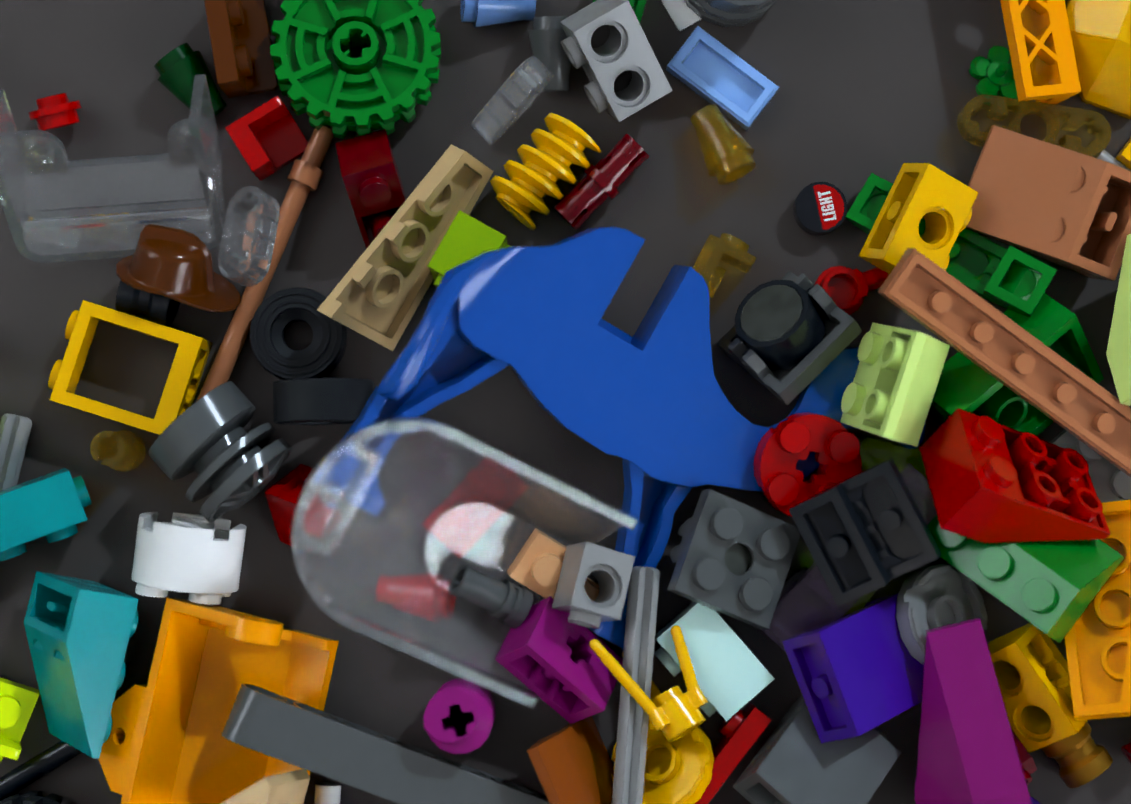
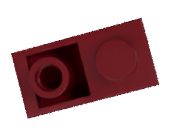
M385 129L335 143L342 179L366 249L406 201L399 171Z

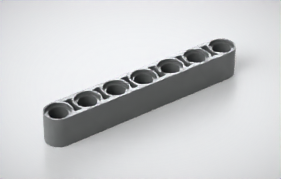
M242 683L222 732L223 737L234 743L397 804H550L545 794L247 683Z

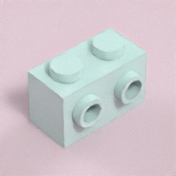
M694 601L655 635V639L661 647L654 654L675 677L681 672V667L671 635V628L674 625H678L681 628L698 686L708 703L700 708L708 717H711L718 711L726 721L729 720L775 679L717 611Z

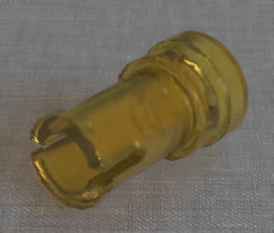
M127 430L103 431L92 439L90 452L93 459L102 461L101 464L107 465L116 471L127 472L136 469L142 463L145 457V445L140 436L134 432Z

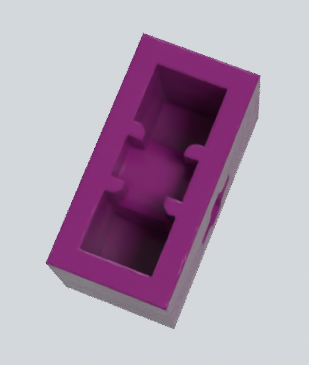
M550 596L533 604L526 619L519 627L515 629L510 628L495 660L565 720L573 724L603 712L617 683L614 675L590 648V641L597 639L621 666L623 659L609 648L602 638L593 634L587 627L568 622L569 613L552 608L554 599Z

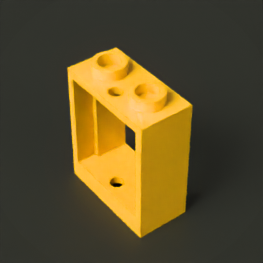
M83 300L80 310H74L68 319L65 338L69 340L63 360L58 359L52 367L48 381V387L52 389L49 400L160 435L193 404L213 343L193 334ZM99 320L178 345L154 419L75 394Z

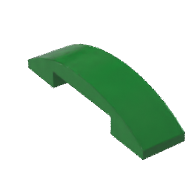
M871 173L846 214V220L869 235L893 184ZM924 217L919 222L918 230L920 237L923 236L926 228ZM967 228L959 233L949 253L950 261L946 269L947 273L980 297L1028 317H1031L1057 273V269L1010 245L1008 249H1005Z

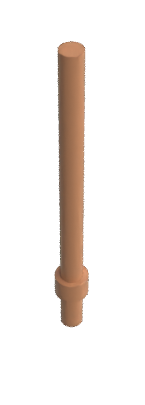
M322 126L319 130L314 128L301 160L295 159L287 177L291 181L197 401L211 390L229 380L250 331L253 316L264 299L310 190L316 191L324 173L320 167L334 137L333 130Z

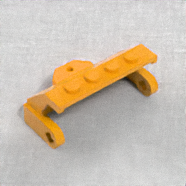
M166 598L147 685L135 684L113 702L111 710L112 730L108 740L103 743L100 758L98 759L110 790L122 795L121 804H221L267 776L303 769L234 743L223 737L222 732L242 683L266 689L324 711L339 641L299 630L283 628L284 624L281 622L217 605L198 604L184 599Z

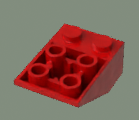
M959 408L919 448L942 529L982 543L1106 539L1110 535L1102 511L1103 505L1097 497L1088 472V463L1083 455L1074 449L1059 447L1039 439L1032 433L1017 431L997 423L990 417H980Z

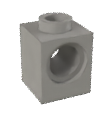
M589 542L568 545L552 608L568 612V622L587 628L599 629L600 622L621 620L635 556ZM589 574L593 575L599 584V594L595 601H592L585 592V580Z

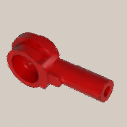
M841 265L833 266L818 276L814 286L819 284L835 304L850 315L859 309L868 292L878 289L883 285L889 274L878 267L861 272L857 268L852 270Z

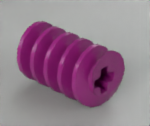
M454 678L444 683L428 702L423 715L424 730L429 735L431 741L441 750L452 754H467L478 749L489 737L496 717L495 701L490 691L480 682L468 678ZM456 704L460 705L462 712H472L465 726H462L459 718H450V714Z

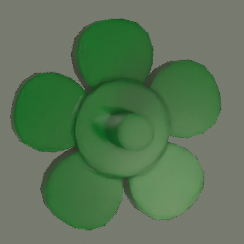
M1003 46L992 47L987 53V59L981 56L975 57L969 66L970 75L980 80L975 88L976 93L985 100L994 99L997 93H999L1001 99L1007 102L1018 98L1011 62L1007 63L1010 59V53Z

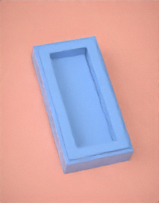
M699 26L696 27L666 66V71L746 131L779 89L776 84Z

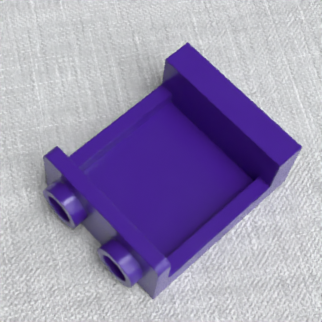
M899 593L867 601L860 605L859 610L816 630L796 634L782 641L821 743L860 736L922 702L923 665L911 656L900 637L896 620L897 596Z

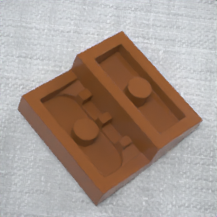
M592 716L573 724L568 723L560 731L541 738L527 750L550 804H612L613 782L611 774L614 775V766Z

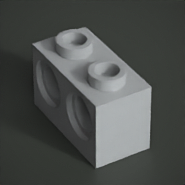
M596 0L560 21L567 35V38L561 41L562 47L576 69L581 66L583 67L590 83L584 85V89L598 113L605 110L620 122L672 91L629 0ZM608 25L610 29L608 40L602 46L592 48L591 38L594 31L600 26ZM631 70L632 78L630 84L624 90L614 92V82L617 76L624 71Z

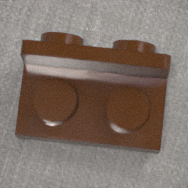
M204 0L217 83L227 97L234 98L277 90L279 85L274 71V61L271 59L270 54L272 42L265 0Z

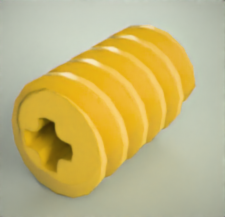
M549 113L544 118L549 132L536 128L531 133V138L536 148L522 144L517 149L523 164L508 160L503 165L510 180L496 175L490 180L491 186L497 195L495 197L496 200L518 221L532 231L535 230L536 226L529 213L533 210L547 216L550 212L543 200L545 194L559 200L563 197L556 184L558 179L571 184L577 181L570 169L571 164L573 163L586 169L590 166L583 153L584 149L588 148L601 153L599 146L584 130L569 119L554 113Z

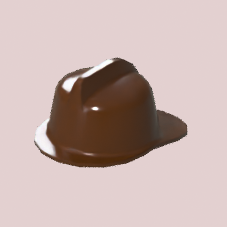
M154 224L145 225L140 233L134 254L122 258L116 264V275L127 285L149 293L163 295L195 308L211 312H227L234 310L241 302L240 293L235 286L222 275L213 272L212 254L206 244L196 235L181 229Z

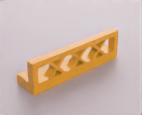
M1000 0L1018 102L1036 100L1037 107L1054 106L1080 93L1081 86L1065 0Z

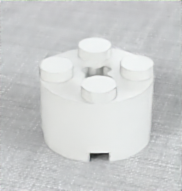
M158 512L139 514L131 579L136 582V594L147 597H167L168 590L189 593L188 600L190 602L218 605L221 604L222 597H230L231 593L238 591L246 525L239 524L230 529L231 520L218 518L213 522H208L203 515L173 512L171 522H157Z

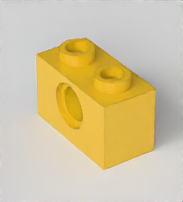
M903 163L858 257L890 274L907 248H915L946 271L950 261L949 253L959 233L970 222L972 205L979 192L930 163ZM924 217L926 228L923 236L920 237L918 227L920 220Z

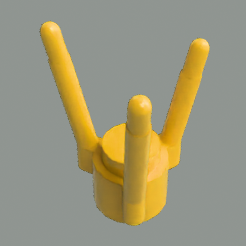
M678 625L672 626L671 635L687 688L685 693L682 692L679 685L661 693L652 681L651 698H649L612 654L597 639H592L589 643L590 648L647 713L656 730H662L668 742L681 738L705 722V718L699 708L708 703L698 686L687 645L685 644L681 628Z

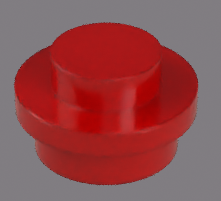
M61 93L37 99L38 110L29 112L30 120H36L39 132L79 123L80 119L77 110L82 107L80 100L69 102L67 93Z

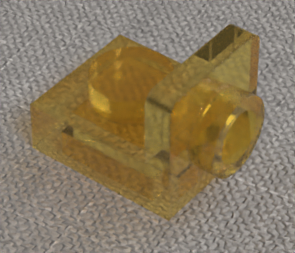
M722 233L720 238L710 234L693 266V269L701 274L706 281L709 296L712 298L726 272V269L718 266L720 260L745 273L749 272L756 260L755 256L747 253L750 247L747 243L727 233Z

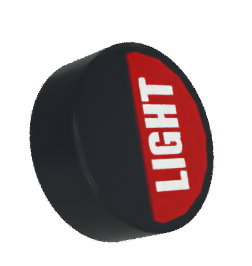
M827 182L809 184L799 193L795 200L793 208L794 218L799 227L805 232L817 236L827 235L836 230L845 219L847 213L845 196L833 184Z

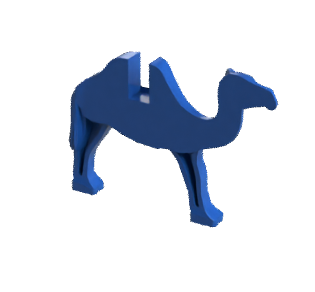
M598 227L584 230L553 245L536 247L512 246L483 252L446 271L410 341L390 367L380 385L374 389L359 417L337 444L335 457L325 464L317 478V482L321 487L373 515H377L384 505L378 487L377 467L395 438L414 419L437 405L470 390L510 365L518 379L536 402L556 422L604 453L622 458L625 489L615 551L635 556L633 567L656 568L665 551L672 530L674 513L692 487L709 484L750 491H763L758 486L754 476L756 449L763 435L770 428L775 429L781 422L768 427L751 423L732 406L721 390L714 376L712 361L709 289L702 275L691 266L674 265L633 337L601 318L646 239L624 228ZM847 346L801 392L795 407L788 416L795 413L809 412L830 417L840 423L843 414L841 410L842 396L846 387L853 382L860 362L857 356L858 347ZM926 421L919 439L918 446L923 442V439L925 437ZM841 423L846 428V430L847 428L858 429ZM899 442V444H900L901 446H903V447H905V448H907V449H916V448H917V447H914V446L907 445V444H904V443H900V442ZM809 452L807 460L798 459L796 469L804 473V479L819 468V463L815 461L814 452ZM628 590L621 620L600 622L599 629L589 628L598 636L624 649Z

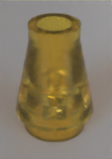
M716 104L700 109L691 117L690 121L696 130L708 175L716 177L720 185L729 184L744 177L755 167L756 163L752 158L754 149L725 118Z

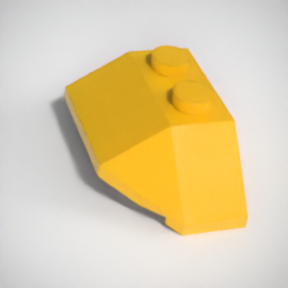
M1068 0L1066 9L1081 86L1079 95L1082 102L1131 119V0Z

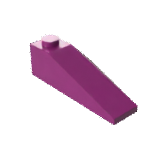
M980 618L926 630L921 692V721L918 733V761L914 786L916 804H1032Z

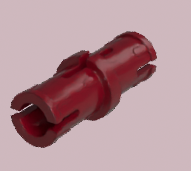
M626 133L614 148L595 166L590 164L583 171L585 176L553 208L575 230H578L589 216L608 198L613 200L619 194L617 188L635 169L649 158V155Z

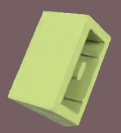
M872 322L870 331L863 336L858 347L857 356L860 362L854 380L846 387L842 396L841 410L843 414L840 423L917 447L950 345L918 331Z

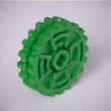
M284 0L280 8L285 17L283 20L273 21L271 31L276 39L275 44L270 45L271 59L274 61V71L282 95H288V98L291 100V109L297 116L307 112V115L310 116L309 124L311 127L319 130L322 126L328 125L332 127L334 137L344 139L348 131H356L358 136L371 133L375 129H385L387 135L394 133V122L402 119L409 124L416 118L414 110L416 104L427 106L432 98V93L429 91L431 84H438L440 69L438 67L441 59L440 32H436L434 26L436 17L433 10L424 9L421 6L423 0ZM363 47L362 57L352 58V48Z

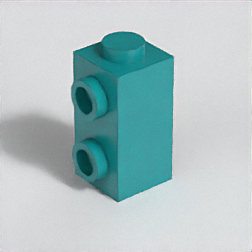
M63 468L0 491V562L27 552L26 542L46 536L48 543H52L79 532L76 524L87 520L83 508L92 505L81 475L72 478L70 471Z

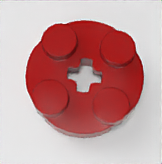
M809 412L795 413L786 417L787 420L781 422L775 429L770 428L761 438L754 457V476L758 486L762 488L765 497L769 500L768 502L776 510L791 516L789 512L791 507L861 472L862 462L858 438L848 432L841 423L830 417ZM809 452H814L815 461L819 463V469L817 473L811 475L809 480L803 481L804 473L796 469L798 459L807 460Z

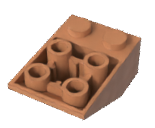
M992 125L968 183L970 188L979 193L972 205V217L966 228L1089 278L1115 281L1122 265L1127 235L1131 234V171L1073 150Z

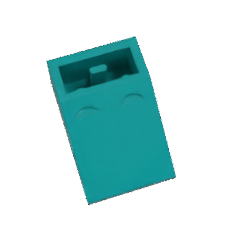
M36 571L24 619V627L48 731L53 736L91 758L99 759L103 743L108 740L112 730L111 710L116 690L121 687L124 681V657L129 638L133 636L138 625L137 605L139 599L95 581Z

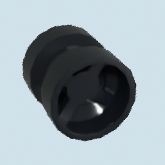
M120 281L115 308L117 311L133 316L139 313L147 315L152 322L169 327L177 315L181 302L163 295L135 289Z

